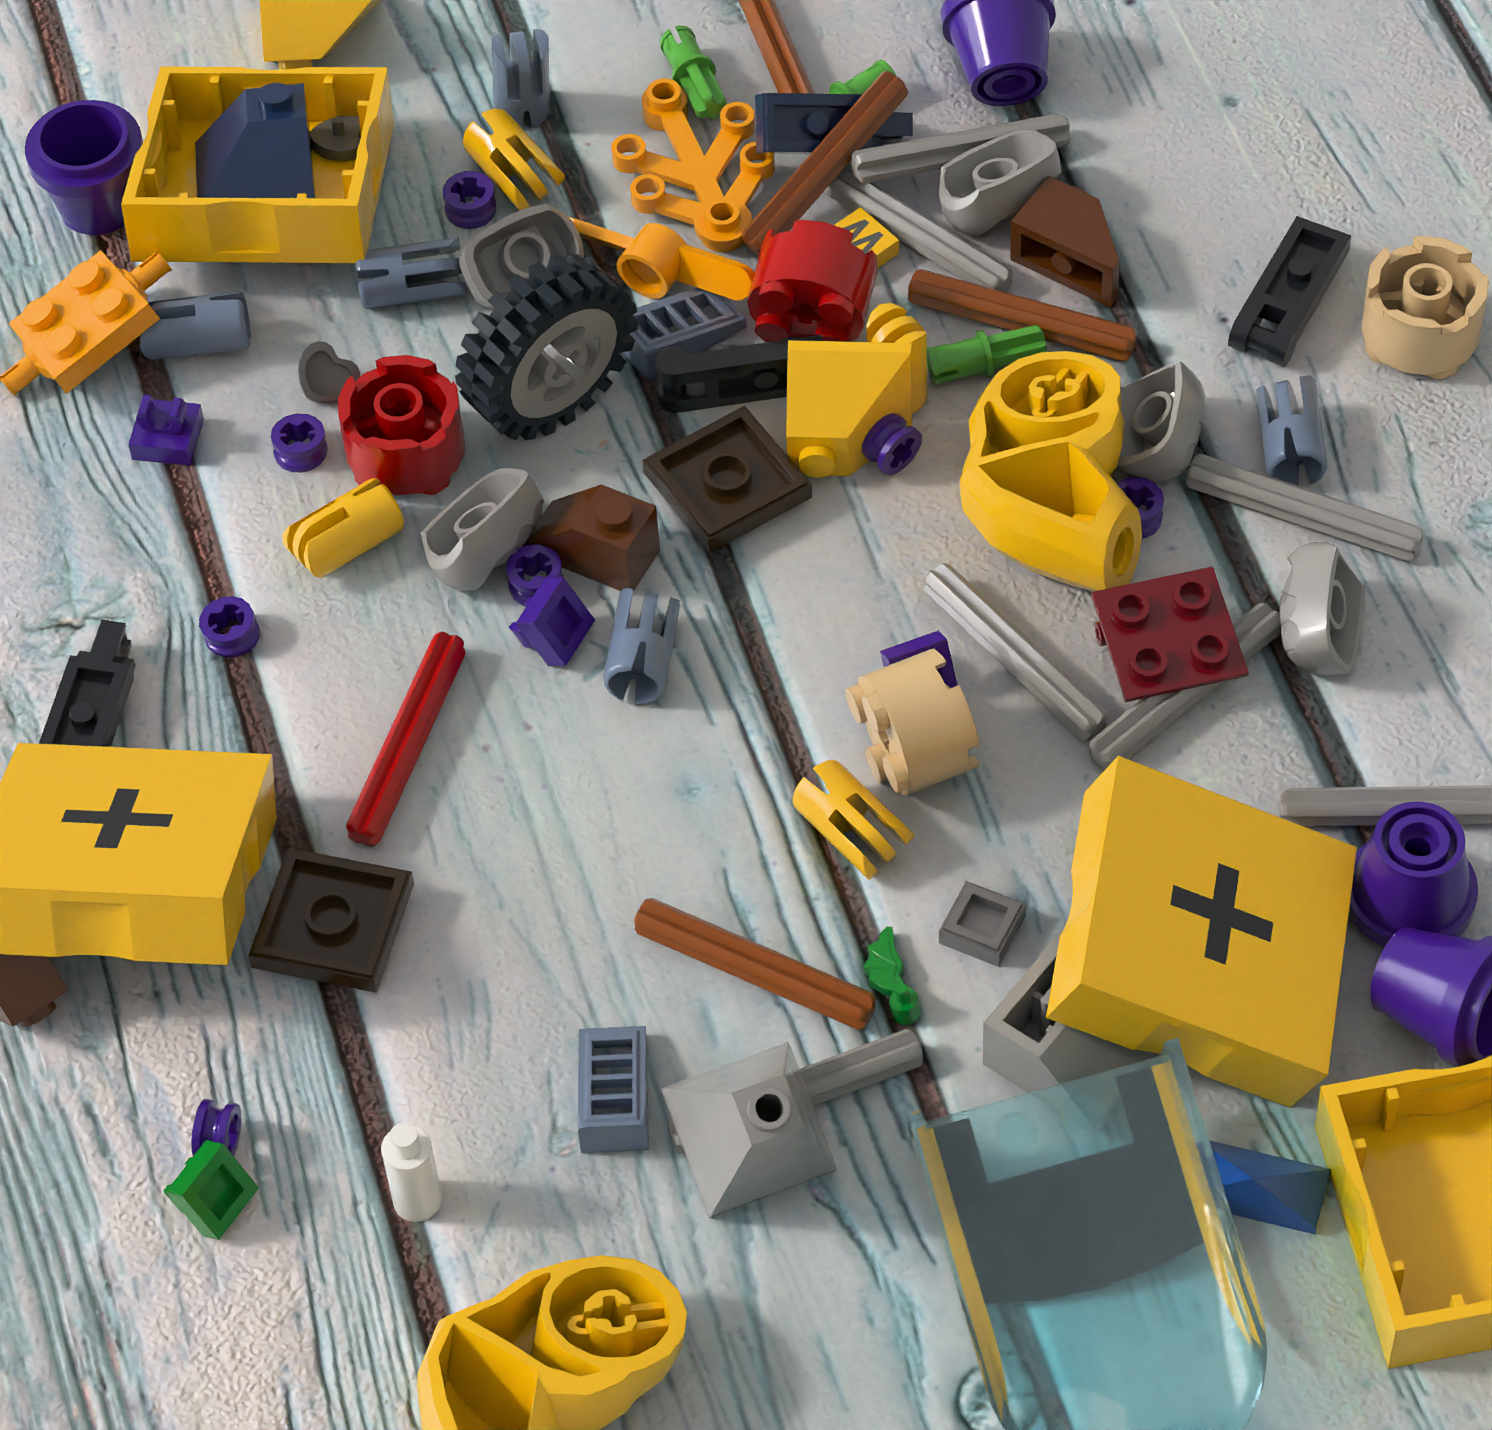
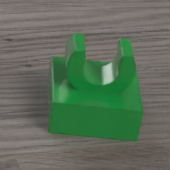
M206 1140L196 1154L188 1158L184 1163L186 1166L171 1185L168 1184L163 1191L202 1236L219 1240L258 1191L259 1187L224 1144Z

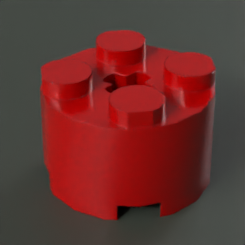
M797 220L794 221L792 231L780 232L778 234L772 228L767 232L762 242L747 299L750 316L756 321L755 334L765 342L779 341L789 337L800 338L814 335H822L823 341L852 342L857 339L865 325L878 272L876 254L873 250L865 254L861 249L851 244L852 232L826 222Z
M411 355L382 357L375 360L376 369L364 373L356 381H354L352 376L349 377L338 397V415L347 464L354 473L355 482L358 485L369 479L377 478L380 480L377 486L384 484L392 495L399 496L419 493L436 495L449 486L451 482L450 476L459 468L465 454V437L458 388L454 381L451 383L448 378L437 372L436 363L429 359Z

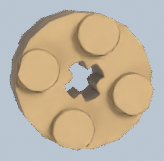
M1417 236L1413 237V244L1410 246L1397 248L1390 253L1388 247L1379 252L1369 266L1361 332L1365 340L1364 350L1373 362L1389 365L1405 373L1427 375L1430 378L1442 380L1455 375L1459 365L1469 360L1480 343L1489 284L1487 274L1482 275L1481 270L1471 262L1472 252L1446 238Z
M934 648L860 676L856 685L846 688V699L849 709L858 724L865 722L873 744L865 748L870 770L879 784L889 781L893 790L896 793L900 792L902 795L912 794L980 766V762L975 755H968V750L980 746L968 703L960 685L949 688L944 683L937 669L944 667L946 660Z

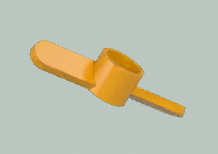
M568 217L574 223L581 238L623 252L617 260L618 273L632 290L642 296L652 299L662 298L672 285L679 281L736 301L748 298L754 271L750 266L687 245L680 235L664 225L648 223L642 227L635 238Z

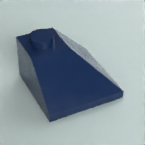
M271 83L260 88L245 89L195 142L197 198H297L298 193L307 194V198H316L312 144L304 83L290 85Z

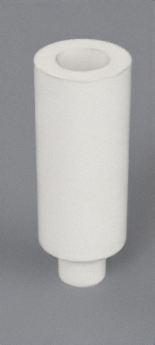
M407 1122L398 1123L385 1136L381 1145V1153L393 1206L397 1214L405 1220L411 1222L425 1221L433 1217L442 1204V1193L431 1140L423 1129Z

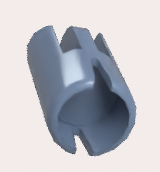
M533 29L534 61H531L524 33L522 31L510 33V61L506 62L501 36L499 34L495 35L492 38L494 108L505 110L521 127L524 112L529 111L532 128L537 127L546 120L550 112L549 37L544 30Z
M459 237L367 250L365 260H357L355 262L358 278L369 279L358 283L363 308L371 309L468 295L466 283L459 281L407 288V284L445 279L462 274L459 267V258H443L403 264V260L450 254L461 249Z
M240 291L148 302L160 318V320L140 335V349L143 355L151 360L245 350L250 347L251 342H249V339L251 338L248 308L245 296Z
M1311 375L1299 377L1305 415L1299 413L1296 397L1289 380L1276 382L1275 384L1279 418L1277 419L1275 418L1274 408L1267 388L1260 386L1256 389L1267 475L1299 486L1300 464H1304L1309 485L1315 484L1320 480L1327 470V456L1316 380Z
M623 588L618 597L603 674L604 686L612 696L623 701L630 679H635V704L651 703L660 698L666 688L680 611V600L670 597L660 635L652 631L658 594L646 592L637 628L626 629L634 589Z

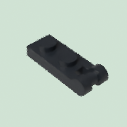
M1296 216L1236 317L1229 334L1228 346L1245 353L1252 348L1267 354V361L1285 367L1292 357L1299 337L1348 255L1351 235ZM1265 319L1279 324L1276 331L1261 327L1260 324Z
M822 335L800 338L789 337L779 341L745 346H728L722 349L688 353L679 347L665 348L658 352L655 357V372L659 380L657 385L659 405L665 411L680 413L787 397L788 340L823 341Z

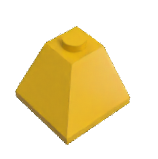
M259 0L264 62L278 61L279 70L313 67L312 59L326 58L380 0Z
M788 340L787 456L803 475L821 478L826 476H850L869 462L862 454L864 438L875 423L888 414L897 413L905 419L907 426H912V343Z

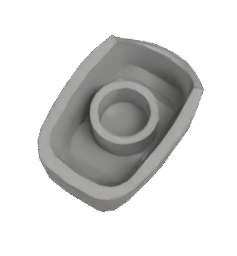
M1018 130L970 149L943 165L940 174L939 197L942 213L956 231L977 237L984 234L998 222L1012 220L1048 176L1057 180L1062 176L1056 143L1046 135L1035 130Z
M549 203L531 206L495 222L475 235L460 253L459 267L475 301L484 307H493L488 300L496 291L504 298L511 293L507 281L516 274L527 281L529 280L528 267L539 261L547 268L549 258L552 256L561 255L567 260L569 254H578L583 258V242L574 223L563 212Z
M1180 361L1176 365L1160 368L1126 387H1121V412L1124 418V433L1118 466L1131 477L1146 478L1154 483H1159L1180 475L1191 462L1202 429L1205 392L1202 383L1195 373Z
M501 468L487 474L443 509L420 533L427 561L436 577L444 584L455 590L477 591L484 584L492 569L508 562L509 557L515 554L517 549L521 548L528 540L540 521L542 506L545 502L526 470Z
M1326 541L1311 542L1297 547L1287 557L1292 567L1282 590L1283 595L1280 598V624L1283 648L1290 660L1300 669L1309 672L1310 675L1349 674L1354 667L1359 647L1364 614L1365 586L1361 584L1348 566L1337 546H1333Z

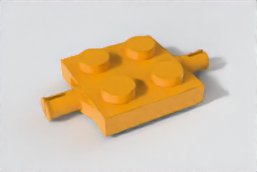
M101 250L88 261L78 264L70 272L69 276L44 296L29 303L23 312L9 323L10 327L23 341V350L26 356L0 375V380L12 395L16 396L20 390L42 374L44 377L55 380L67 394L160 320L148 304L147 295L144 291L165 274L171 272V267L157 250L130 273L115 267Z

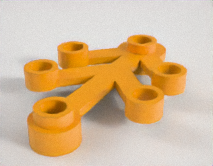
M662 78L653 81L642 95L643 119L650 128L666 132L679 161L646 151L645 141L638 135L624 134L617 137L611 145L613 166L622 173L637 172L644 174L636 177L630 185L632 206L636 211L643 214L658 213L694 225L697 237L712 251L721 253L734 251L744 244L741 238L742 232L752 222L751 212L747 208L749 202L762 181L770 178L775 171V155L756 154V142L746 144L740 151L741 173L725 196L717 183L742 141L754 134V110L744 102H732L725 105L720 112L721 130L704 156L687 121L688 101L683 88L672 79ZM734 120H743L744 122H741V123H733L732 121H734ZM626 152H635L633 155H623ZM753 160H763L764 162H761V163H752L751 161H753ZM664 181L693 190L699 202L666 193ZM646 192L655 193V194L650 195V196L641 195V194L646 193Z

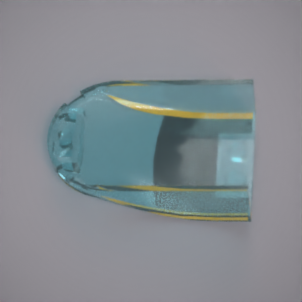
M1179 1038L1165 1041L1160 1056L926 1122H924L921 1110L907 1113L909 1135L961 1314L989 1403L1003 1430L1245 1429L1259 1401L1264 1384L1267 1362L1265 1327Z

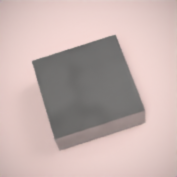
M966 881L939 930V944L999 967L1026 917V904Z

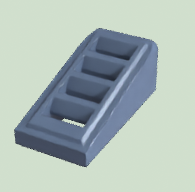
M694 288L637 307L638 312L633 316L638 319V330L630 333L635 339L632 351L622 353L648 381H651L657 377L655 357L661 350L668 347H679L688 353L702 352L747 327L746 318L726 297L700 288ZM711 305L720 317L711 319L703 308ZM692 315L699 324L692 326L686 318ZM675 325L679 331L672 333L668 328ZM655 335L658 336V338L651 339Z
M646 1026L579 1029L578 1135L581 1153L649 1150ZM632 1046V1053L594 1055V1048ZM632 1066V1073L594 1074V1068ZM632 1087V1092L594 1094V1088ZM632 1107V1112L594 1114V1108Z

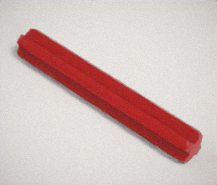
M443 631L438 632L432 637L346 823L348 838L353 842L373 847L381 841L465 657L464 640L461 637L449 635Z

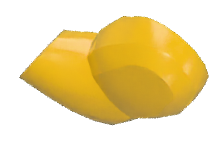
M1071 351L1041 352L1017 359L999 371L981 393L969 418L971 448L965 460L960 478L963 512L993 548L1029 571L1093 592L1130 584L1139 561L1142 541L1139 511L1110 477L1118 465L1124 433V418L1121 412V377L1111 364L1093 355Z
M600 1255L572 1259L527 1272L491 1299L446 1316L438 1321L417 1374V1395L422 1430L602 1429L626 1413L636 1399L662 1381L677 1359L683 1347L687 1311L679 1290L661 1271L638 1260Z

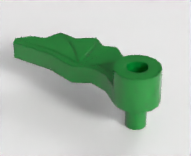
M887 926L879 934L878 941L868 945L870 957L863 965L865 974L869 976L870 986L881 994L890 997L889 1004L894 1021L901 1025H910L918 1021L921 1016L919 998L917 993L902 981V976L905 972L904 966L896 951L893 928Z

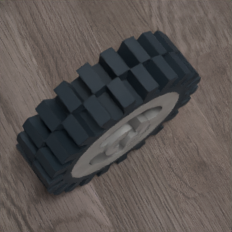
M569 254L567 260H565L561 255L552 256L549 258L547 268L539 261L528 267L529 280L527 281L516 274L507 281L511 293L504 298L496 291L488 300L495 309L490 315L478 312L472 321V324L480 330L479 333L465 334L461 346L467 353L458 355L455 366L461 371L455 375L456 384L462 389L459 392L501 435L504 433L509 439L517 440L520 435L524 440L535 439L538 430L544 436L555 432L557 419L565 426L575 421L574 408L580 405L585 411H588L596 403L590 396L595 389L599 388L606 393L613 384L607 377L609 371L621 372L627 361L619 353L632 351L635 339L630 333L638 330V319L633 316L638 312L636 304L623 288L587 257L583 259L578 254ZM550 344L551 347L545 352L544 348Z

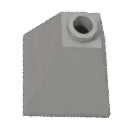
M789 1042L661 1089L709 1218L837 1170ZM756 1112L760 1113L766 1121L760 1119Z

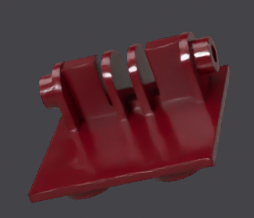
M1213 566L1091 592L1099 619L1094 624L1097 642L1100 647H1108L1125 703L1249 676V671Z

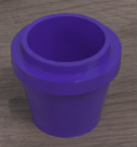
M945 0L940 11L943 35L947 42L955 47L970 85L971 93L976 100L991 106L1016 105L1033 99L1045 89L1048 83L1049 30L1056 18L1054 0Z
M100 100L70 102L54 108L43 115L33 125L27 135L25 156L31 176L40 187L48 192L63 222L70 229L86 235L107 234L125 225L121 203L135 154L143 144L141 130L135 118L122 107Z
M1420 801L1396 805L1381 816L1369 842L1356 852L1348 914L1354 925L1366 937L1385 947L1391 937L1403 927H1412L1414 929L1459 937L1465 932L1475 913L1478 898V882L1475 871L1467 859L1465 834L1458 820L1446 809L1432 803Z
M1412 927L1401 928L1388 941L1376 964L1370 989V999L1373 1008L1436 1048L1440 1059L1445 1063L1459 1067L1491 1056L1492 936L1476 940L1414 929Z

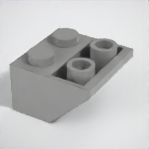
M1062 929L983 1023V1065L1094 1134L1121 1101L1115 1077L1147 1069L1158 1054L1132 1050L1046 1018L1059 938L1063 932Z

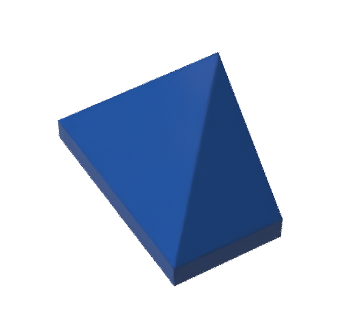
M1196 1137L1193 1149L1213 1210L1315 1235L1330 1169Z

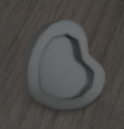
M338 116L318 124L310 131L312 149L320 156L330 160L348 161L356 159L361 139L359 118L356 116Z
M317 341L311 343L302 352L299 359V384L306 398L313 402L326 403L337 401L346 380L352 376L354 381H356L360 377L358 366L351 360L338 358L333 347L326 342Z

